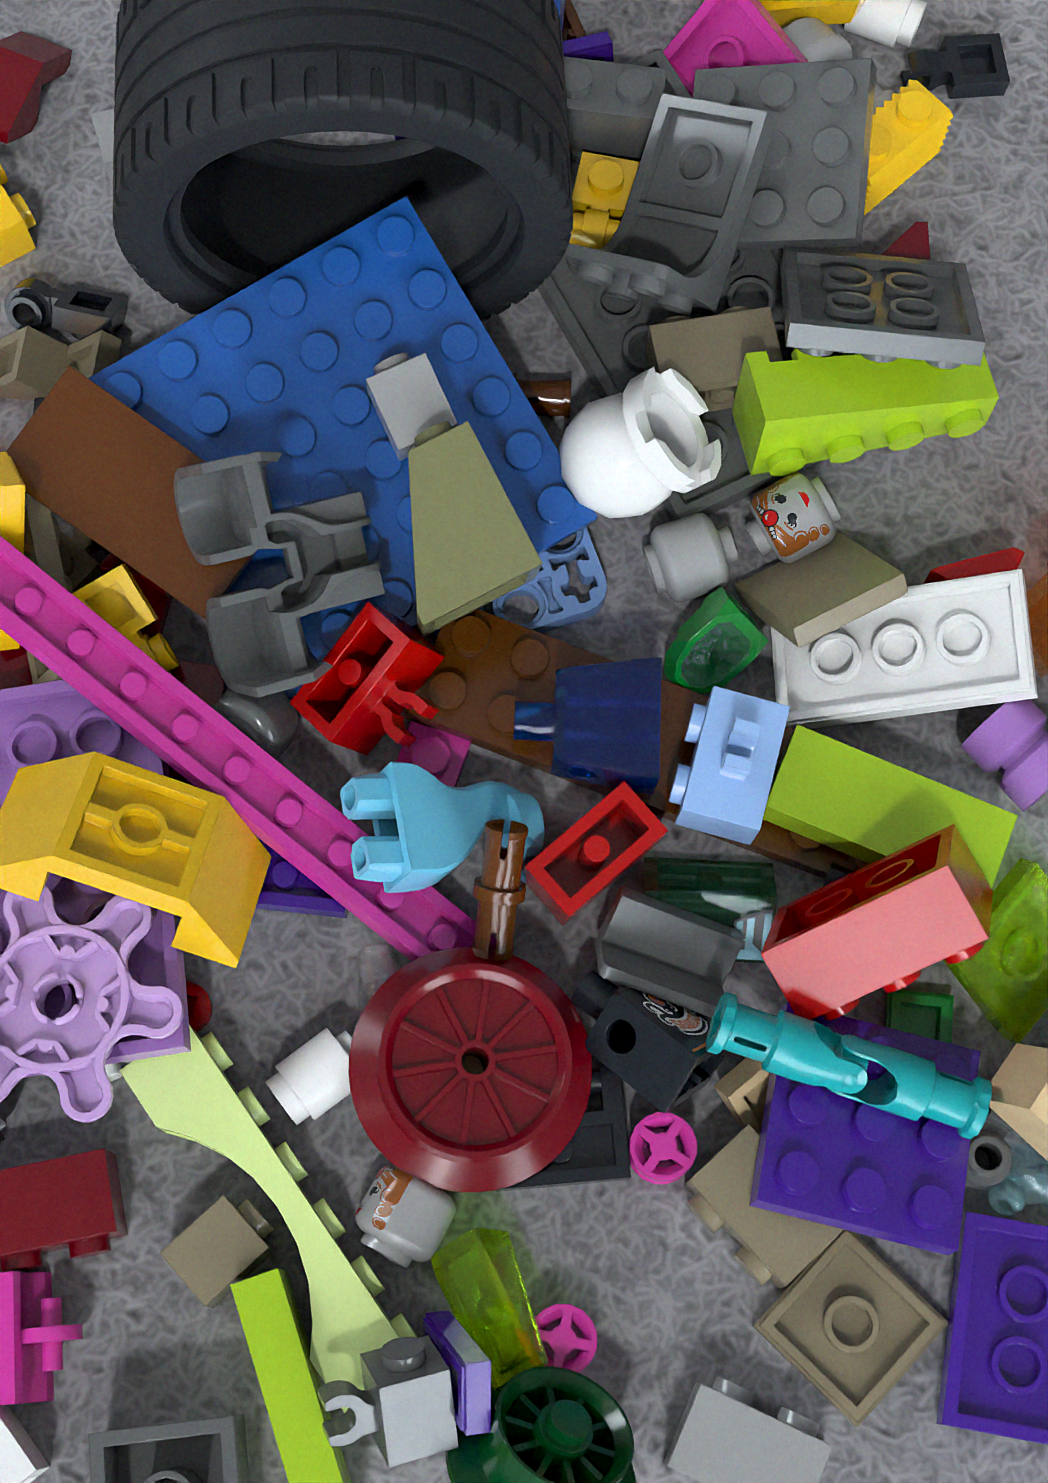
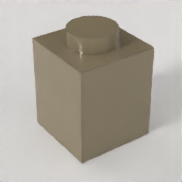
M222 1195L159 1254L205 1307L214 1308L232 1291L231 1284L243 1281L276 1251L265 1239L274 1228L249 1199H245L237 1207L231 1199Z

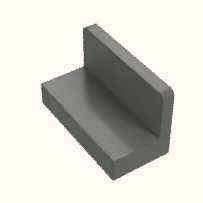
M620 886L595 940L598 973L600 976L711 1018L720 997L724 995L722 986L744 944L740 930L624 886Z

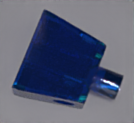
M649 657L566 667L556 670L552 703L514 702L513 740L551 741L550 773L556 776L616 788L625 781L635 793L653 795L660 779L662 658Z

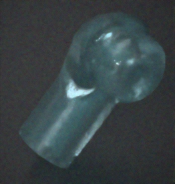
M1012 1165L1008 1176L1003 1181L990 1186L987 1194L989 1204L994 1210L1004 1215H1013L1014 1211H1021L1024 1205L1042 1203L1048 1209V1165Z

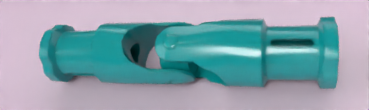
M725 992L720 997L712 1016L706 1039L707 1052L717 1055L722 1050H726L759 1061L763 1071L812 1086H824L840 1096L913 1121H917L923 1116L956 1127L958 1135L967 1139H971L979 1134L987 1118L992 1097V1085L988 1079L978 1076L969 1081L937 1070L932 1060L858 1036L834 1033L830 1028L816 1021L783 1010L779 1011L777 1015H773L738 1003L737 995ZM869 1060L887 1069L885 1074L878 1079L867 1081L866 1070Z

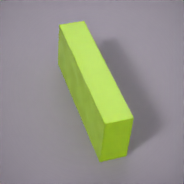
M797 724L788 739L772 779L763 819L870 864L955 824L992 889L1018 815Z
M276 1268L231 1284L234 1300L288 1482L352 1483L341 1446H330L323 1432L322 1423L332 1420L330 1411H325L318 1397V1389L322 1386L318 1372L309 1360L310 1344L288 1272Z

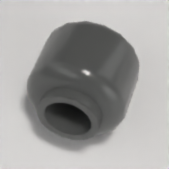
M228 689L211 706L276 760L290 746L297 734L298 716L295 708L290 704V698L284 691L258 698L234 693L231 689Z

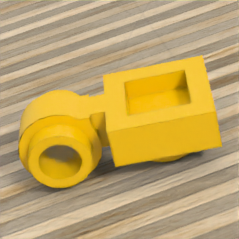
M582 151L572 194L573 230L571 231L570 244L600 250L610 241L622 220L640 162Z
M125 563L72 593L171 674L170 671L179 666L175 653L161 633L151 638L147 634L143 635L140 629L157 620L158 616Z

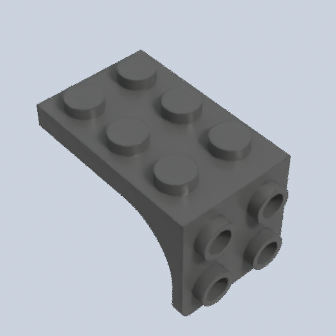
M662 93L626 209L615 234L600 250L570 243L566 248L563 258L577 266L575 275L583 280L605 286L604 292L624 301L639 303L640 296L643 294L657 298L655 302L657 306L679 314L690 315L693 306L716 311L777 119L768 111Z

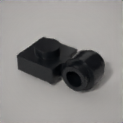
M28 278L21 280L10 291L5 299L4 308L10 323L17 329L28 325L41 331L52 320V329L71 332L73 337L81 340L100 330L114 336L125 321L128 296L70 284L65 291H59L44 281Z

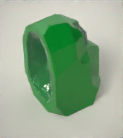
M720 587L708 595L701 607L677 630L678 636L665 654L664 673L673 684L699 694L710 692L713 686L724 687L750 664L765 647L769 639L737 600L727 590Z

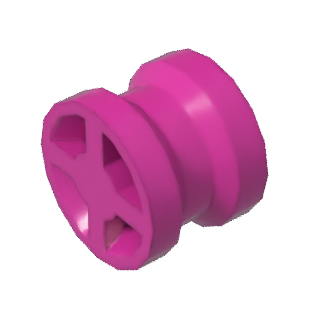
M656 1112L644 1117L635 1126L628 1141L631 1168L641 1179L652 1184L667 1185L679 1180L692 1167L697 1155V1139L692 1127L682 1117L670 1112Z
M555 1304L543 1309L534 1318L528 1332V1349L533 1361L538 1366L561 1367L578 1373L594 1357L597 1349V1331L592 1319L582 1309L570 1304Z

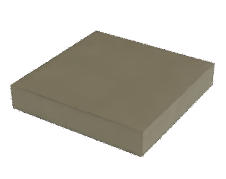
M841 532L835 534L831 543L795 562L784 563L781 561L735 584L741 603L797 647H802L908 593L903 572Z
M843 1230L799 1273L752 1327L854 1427H859L948 1325V1322L860 1237L852 1231Z

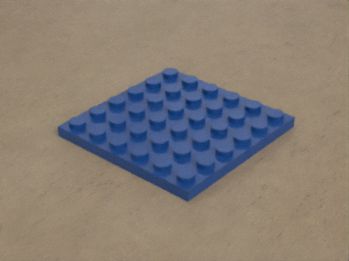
M407 196L88 378L205 462L255 451L281 452L282 454L278 462L267 464V483L273 510L345 493H362L366 514L371 517L372 523L361 526L368 560L381 561L382 567L379 570L385 594L309 613L300 617L305 640L318 661H322L368 602L405 620L412 628L417 627L408 458L401 461L398 460L367 393L366 379L376 375L373 368L383 360L405 352L409 354L410 359L426 353L458 426L466 421L469 422L538 555L592 524L598 518L593 510L581 505L564 482L561 475L559 451ZM259 549L228 593L246 588L266 589L287 579L288 574L282 549ZM304 684L284 690V692L292 700Z

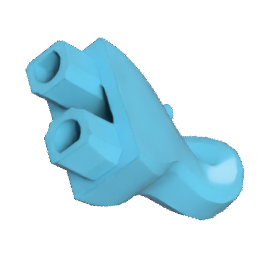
M390 762L378 774L352 777L340 791L343 815L348 820L372 819L375 836H361L352 845L350 856L354 878L383 882L385 893L422 890L442 880L470 854L484 831L485 823L490 820H504L503 847L508 846L511 820L523 823L528 827L524 862L532 861L543 849L545 829L543 814L538 801L531 794L521 793L516 788L503 782L485 781L467 787H452L440 782L435 776L415 764ZM521 869L520 880L527 885V878Z

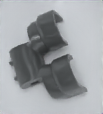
M255 451L178 468L174 474L173 483L175 503L184 538L190 552L201 565H215L254 554L258 549H282L288 574L287 579L266 589L246 588L211 597L206 603V626L209 641L223 680L234 693L258 698L295 688L301 684L314 682L333 667V665L325 661H318L312 654L305 640L300 617L309 613L385 594L379 570L382 567L381 561L368 560L361 526L372 523L371 517L366 514L362 493H345L273 510L267 483V464L278 462L282 453Z

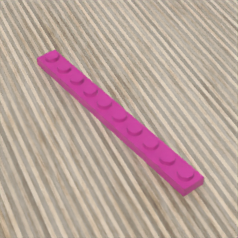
M0 536L1 630L195 787L224 796L258 838L411 962L433 952L450 948L471 947L474 941L476 922L432 886L410 892L385 893L383 882L355 879L350 856L352 845L361 836H369L351 820H348L334 806ZM491 935L489 949L496 950L497 939Z

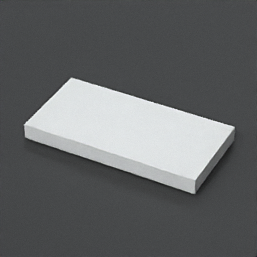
M1022 569L907 587L908 593L802 647H797L771 627L776 703L790 706L786 727L795 729L798 724L805 728L813 729L1038 698L1025 576Z

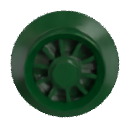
M539 1366L529 1368L516 1374L507 1383L492 1386L490 1433L466 1436L456 1424L459 1448L445 1451L446 1465L451 1483H636V1476L631 1463L634 1454V1438L624 1411L617 1401L598 1383L580 1373L561 1367Z

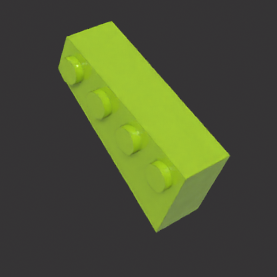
M795 348L791 353L792 360L770 362L767 351L745 353L732 414L750 475L769 472L772 476H785L800 470L808 463L827 459L831 463H845L860 457L865 451L889 446L890 450L899 451L916 446L924 438L947 433L951 438L971 435L986 425L999 399V395L984 352L980 366L961 364L954 369H942L931 366L924 360L897 358L892 362L881 363L868 360L861 356V354L844 352L840 356L822 357L808 355Z

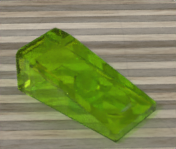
M474 1228L434 1252L430 1258L432 1267L454 1317L491 1360V1392L501 1391L512 1377L526 1369L548 1364L508 1231Z

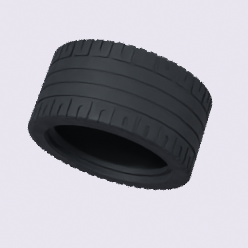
M121 0L116 22L113 228L115 229V237L121 252L127 262L131 264L130 266L140 278H143L150 288L155 292L159 291V294L172 304L178 303L180 309L192 315L203 313L407 196L481 322L490 319L493 313L497 315L511 307V303L517 304L525 299L529 292H534L544 282V279L551 275L564 256L571 239V231L573 230V207L562 29L554 0ZM348 131L404 137L405 139L368 145L339 146L303 143L280 137L316 132Z

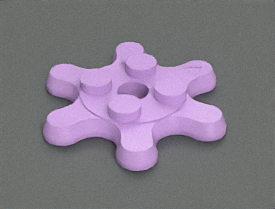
M46 885L39 901L8 892L3 902V913L9 923L11 935L7 948L0 955V1102L9 1095L22 1078L30 1074H43L49 1076L56 1083L60 1094V1104L66 1115L75 1121L83 1123L96 1121L106 1114L111 1107L114 1097L113 1086L107 1077L105 1069L106 1059L112 1053L114 1044L128 1035H143L151 1039L165 1038L176 1031L184 1017L182 1001L173 990L163 986L150 987L140 985L133 980L129 973L128 960L130 953L138 942L147 935L152 926L153 913L151 906L116 895L107 902L102 912L94 920L84 925H71L59 918L55 909L54 896ZM60 984H72L76 991V997L79 999L78 1005L74 1004L67 1014L55 1018V1020L47 1017L44 1010L47 994Z

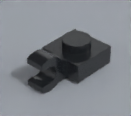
M1000 33L946 36L938 52L929 50L910 52L907 56L910 70L901 71L900 74L903 87L907 86L908 80H917L929 91L934 90L938 86L946 85L949 99L1004 96L1010 83Z

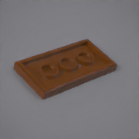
M70 365L6 450L25 484V493L205 620L207 600L211 597L228 593L256 554L255 552L247 557L215 565H201L196 561L190 552L179 522L173 483L174 474L178 468L205 461Z

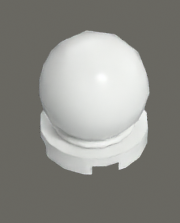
M653 367L630 379L623 393L589 402L572 419L559 445L561 475L567 487L581 505L608 518L638 516L654 510L671 496L672 491L685 494L716 479L721 467V444L719 439L711 443L708 442L706 430L699 416L709 410L692 384L674 369L670 368L660 374L655 372Z

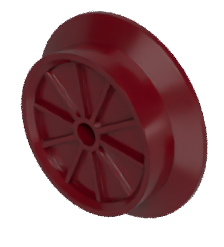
M459 947L430 953L403 966L391 975L370 998L358 1020L351 1041L348 1067L350 1093L358 1119L367 1136L379 1152L399 1170L415 1176L434 1187L447 1191L461 1193L495 1191L517 1184L538 1173L551 1163L572 1139L581 1123L590 1096L592 1058L591 1053L585 1047L586 1030L574 1005L564 991L539 968L514 955L508 960L495 961V949H489L488 960L475 956L472 947ZM466 1056L478 1058L482 1062L483 1073L477 1075L468 1073L462 1066V1058Z

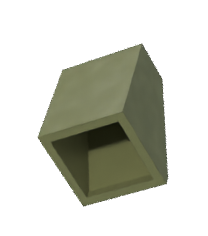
M449 421L438 423L414 438L417 447L408 451L416 620L422 637L533 581L543 564L468 421L455 428H452Z

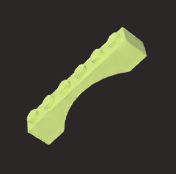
M189 1025L191 1052L133 1060L119 1071L156 1127L167 1134L198 1142L231 1159L255 1179L278 1207L297 1243L308 1279L312 1314L309 1360L325 1384L336 1380H344L354 1384L358 1389L364 1390L360 1361L361 1353L382 1348L385 1343L396 1338L419 1337L402 1313L392 1320L389 1319L375 1296L385 1290L382 1282L363 1255L352 1262L336 1240L347 1232L324 1197L315 1204L311 1203L298 1183L308 1175L307 1171L286 1141L274 1148L260 1127L271 1118L249 1086L237 1093L223 1072L234 1063L212 1031L200 1038L198 1033ZM341 1407V1409L343 1410V1412L346 1413V1411H347L348 1408H347V1407Z

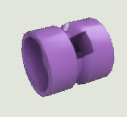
M1030 699L1004 703L961 745V748L984 772L999 771L1003 775L999 787L1023 812L1028 810L1040 797L1048 792V732L1044 729L1047 716Z

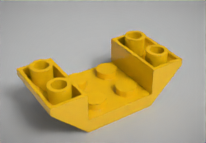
M95 751L18 768L0 809V889L39 901L50 872L180 916L171 947L236 968L272 856L224 796Z

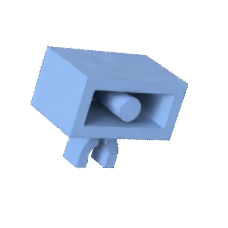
M713 686L705 706L694 703L684 741L695 744L690 767L678 764L668 802L679 804L675 825L748 845L752 843L761 828L790 706Z

